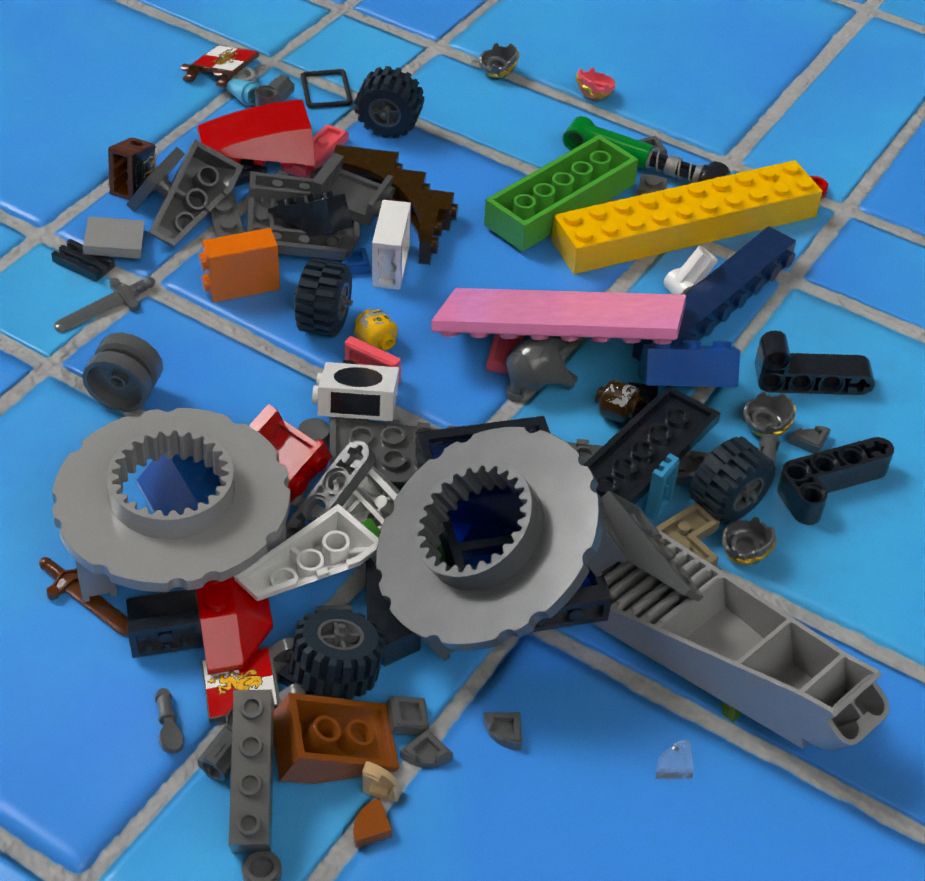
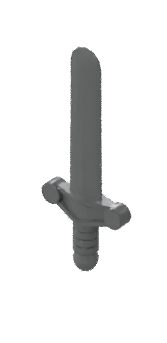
M146 277L144 280L142 279L129 286L120 282L117 278H112L109 283L110 288L114 291L113 293L55 322L54 328L59 332L67 331L122 303L131 312H135L139 309L135 296L148 290V288H152L155 285V279Z

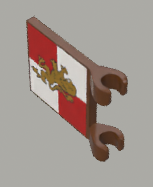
M217 45L192 64L181 65V70L187 71L183 80L192 82L199 71L214 73V76L219 77L216 86L225 88L232 76L259 57V52Z

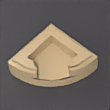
M366 761L362 770V792L398 802L402 787L396 777L381 766Z

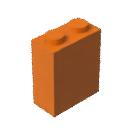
M271 227L202 240L203 252L199 253L201 269L205 270V275H201L204 292L210 293L213 303L280 290L278 245Z

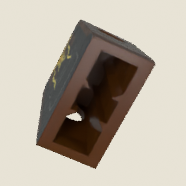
M128 138L108 148L109 190L111 195L130 200L146 178L156 169L155 159L159 156V150L153 143L137 138Z

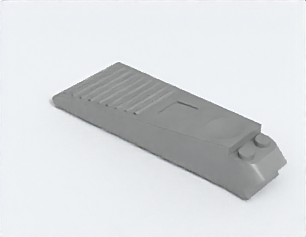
M658 530L662 535L660 541L675 554L671 562H677L686 570L703 595L699 602L681 594L629 561L623 564L621 561H618L602 570L612 596V603L608 621L592 624L803 749L811 743L821 749L838 750L855 745L865 738L888 715L889 701L876 682L882 675L878 669L846 653L662 531ZM587 577L580 587L590 586Z

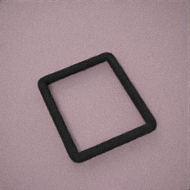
M334 69L301 73L300 77L308 108L347 106L353 103L345 70ZM341 74L347 96L346 101L311 103L306 81L307 76Z

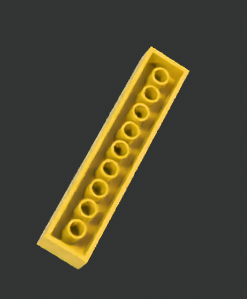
M796 160L787 161L785 163L554 214L551 241L572 273L578 274L763 230L768 226L776 227L816 217L823 191Z

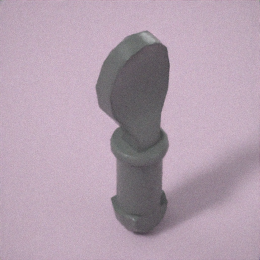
M161 688L155 694V702L158 705L160 715L158 720L163 725L159 733V745L163 751L175 754L183 748V735L175 724L177 716L173 710L172 694L168 689Z

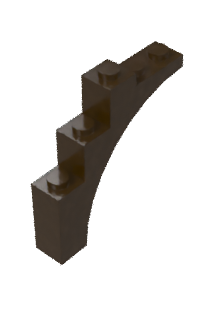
M336 145L334 153L344 156L343 170L382 184L387 175L393 176L392 187L395 188L392 199L411 203L410 222L418 235L419 263L430 265L432 254H437L439 249V237L437 236H442L443 230L450 231L452 220H457L459 205L454 204V192L430 190V183H426V172L403 169V163H399V152Z

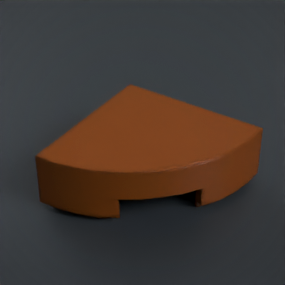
M380 798L368 803L357 815L353 828L355 848L392 837V828Z

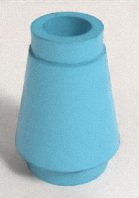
M230 79L227 83V91L245 106H255V90L259 87V84L254 81Z

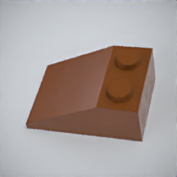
M288 692L274 710V747L279 781L319 784L362 777V770L366 761L377 764L389 772H396L399 769L394 738L390 730L387 704Z

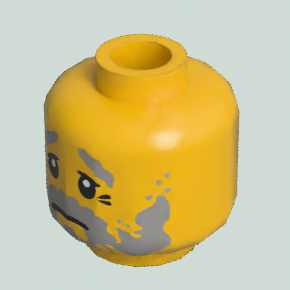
M368 309L363 311L355 320L354 334L357 339L386 352L396 343L398 327L381 309Z

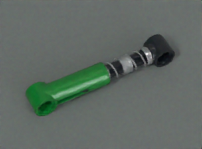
M584 116L576 117L562 137L564 145L569 150H573L597 135H601L638 158L637 168L646 170L647 168L654 167L657 172L663 170L664 174L676 177L678 175L679 179L686 178L690 183L730 175L729 168L721 162L714 161L708 165L698 164L696 166L692 164V161L690 163L684 162L681 157L660 154V150L655 152L654 145L597 127L589 118Z

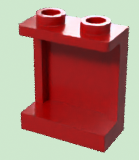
M270 404L249 425L274 446L279 453V463L286 466L289 476L287 488L290 489L291 504L297 496L302 495L306 491L309 482L316 474L327 467L332 455L326 443L321 439L316 442L283 420L279 411Z

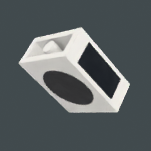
M326 362L323 373L317 374L316 385L313 386L312 403L318 404L317 416L393 421L398 396L399 367Z

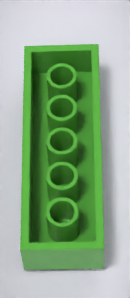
M597 135L487 198L485 201L484 226L523 252L552 235L554 214L603 204L635 185L638 158L603 136Z

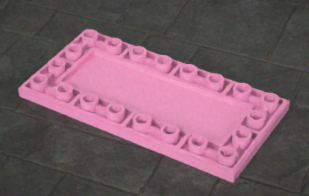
M455 288L431 320V330L433 332H441V336L454 337L459 335V333H470V336L474 338H484L489 336V334H500V337L503 339H515L519 335H530V338L534 340H545L549 336H561V340L576 341L579 340V337H591V340L594 342H607L610 338H622V341L625 343H638L641 339H651L656 344H670L672 340L678 338L686 306V295Z

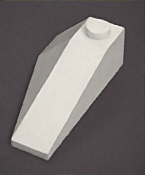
M337 504L269 551L252 566L235 575L234 580L256 601H260L360 566L376 554L379 538L342 506Z

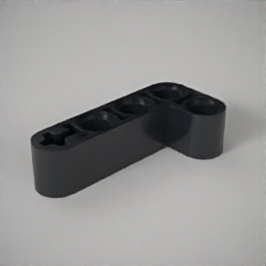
M776 330L765 333L759 341L755 358V369L758 386L764 392L864 395L875 387L871 364L865 356L790 353L786 335Z
M873 437L789 460L782 468L777 486L778 495L798 522L805 525H814L821 519L828 493L884 477L887 474L894 454V446L885 438Z

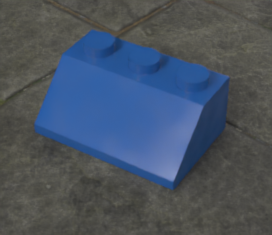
M652 340V345H643L638 376L645 385L738 387L740 350L732 346V342L713 341V346H701V341L684 340L682 345L656 344Z
M175 454L172 459H167L165 455H162L159 461L155 462L152 460L137 479V485L152 511L161 510L163 516H168L171 510H175L181 515L187 507L193 511L198 510L197 504L200 502L208 504V496H216V487L221 486L219 475L213 473V466L205 467L204 460L196 463L193 460V456H188L185 460H182L179 454Z

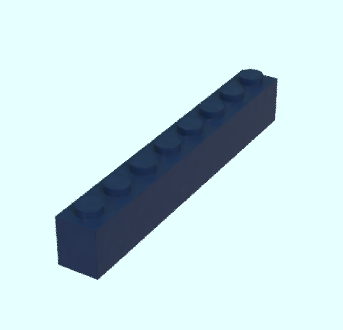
M768 226L685 294L686 306L678 338L672 340L670 345H682L684 340L699 341L704 336H709L714 327L720 322H725L734 310L742 308L747 299L753 294L757 295L768 281H773L781 270L791 266L796 256L794 253L796 240ZM641 339L640 342L634 343L632 357L640 361L643 345H652L651 339Z

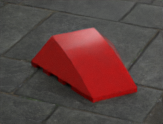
M302 99L251 107L197 125V132L201 143L237 163H241L242 159L253 160L255 165H265V161L281 162V167L292 168L293 164L306 165V170H315L312 127Z

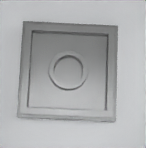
M88 217L83 254L140 259L145 221Z

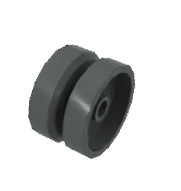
M123 332L111 333L102 339L94 356L91 357L82 374L83 384L89 394L100 404L122 412L137 411L144 406L163 371V363L156 349L147 341L132 334Z

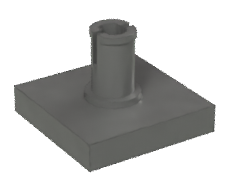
M176 147L146 178L126 205L135 212L153 192H158L165 198L171 184L168 180V175L185 153Z

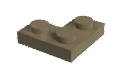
M694 503L656 526L658 530L713 566H717L719 557L701 540L716 532L720 521L711 516L699 504Z

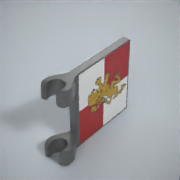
M284 638L272 646L258 648L250 657L246 667L241 670L208 675L206 659L201 660L209 722L214 723L226 720V715L233 708V690H272L274 710L288 692L305 694L302 684H293L280 692L274 661L290 662L294 638Z

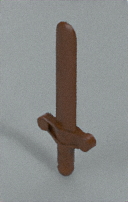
M49 557L40 559V568L55 579L53 584L47 588L48 599L56 600L60 595L67 592L115 631L122 635H128L126 622L128 617L102 596L89 597L90 601H82L76 568L64 570Z

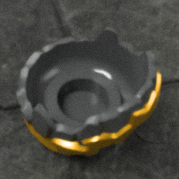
M495 43L491 50H485L480 55L479 66L486 75L492 78L505 77L515 69L519 60V51L513 44L503 47Z
M761 392L755 399L748 401L743 409V419L754 434L760 437L765 434H772L777 437L782 435L792 425L796 414L794 403L783 393L779 396L766 395L765 392Z
M758 517L752 518L750 522L747 520H737L724 529L722 544L726 555L733 562L740 565H753L761 562L776 546L774 527L766 526L765 523L760 522Z

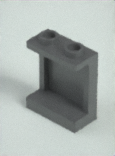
M333 153L312 180L310 194H313V198H316L317 193L332 190L333 195L345 193L350 218L369 226L375 217H379L382 201L392 200L395 188L392 187L393 176L387 175L382 184L376 183L343 170L344 156Z

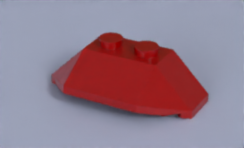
M234 576L222 582L217 580L208 581L204 587L195 589L208 675L244 669L250 661V657L261 646L273 629L269 599L265 598L256 601L234 580Z

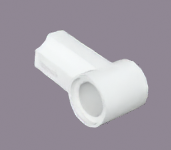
M698 246L681 268L674 269L666 275L663 282L665 288L671 294L685 295L706 278L718 263V259L706 248Z

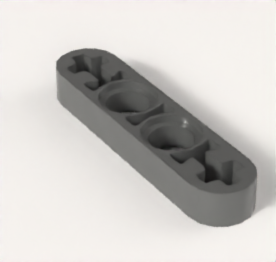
M355 440L345 446L287 522L286 540L307 526L304 523L306 519L311 523L320 517H312V509L316 504L325 503L324 513L337 504L343 507L375 463V453L365 442ZM356 454L363 455L361 460L354 459ZM346 466L353 470L352 474L345 469ZM340 476H344L346 478L345 485L339 490H332L333 481Z

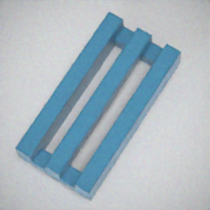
M670 453L666 457V461H662L659 464V469H655L652 472L645 515L653 521L657 520L672 502L680 458Z

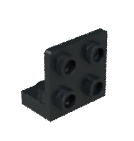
M195 589L133 597L126 600L128 621H126L132 658L204 647Z

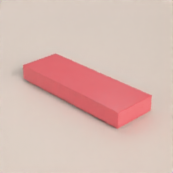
M327 124L313 136L315 169L323 165L332 156L336 145H344L349 140V132ZM293 164L292 168L284 167L285 172L304 178H309L314 170H306V165Z

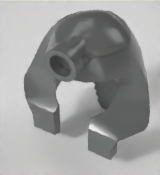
M549 336L545 340L526 339L514 345L506 359L507 372L510 378V386L507 387L506 391L507 398L513 401H520L524 398L525 391H538L546 384L560 383L567 390L572 389L578 377L567 370L559 353L560 349L571 341L561 340V336Z

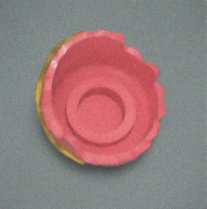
M593 67L588 72H583V69H579L576 74V83L580 92L591 100H602L609 97L616 87L615 79L604 73L595 72Z

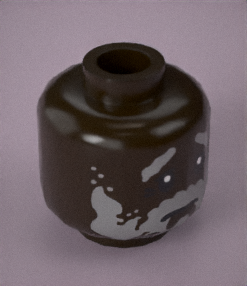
M612 380L605 387L601 386L595 397V403L598 404V411L602 417L621 424H627L642 410L643 398L640 397L637 387L618 380Z

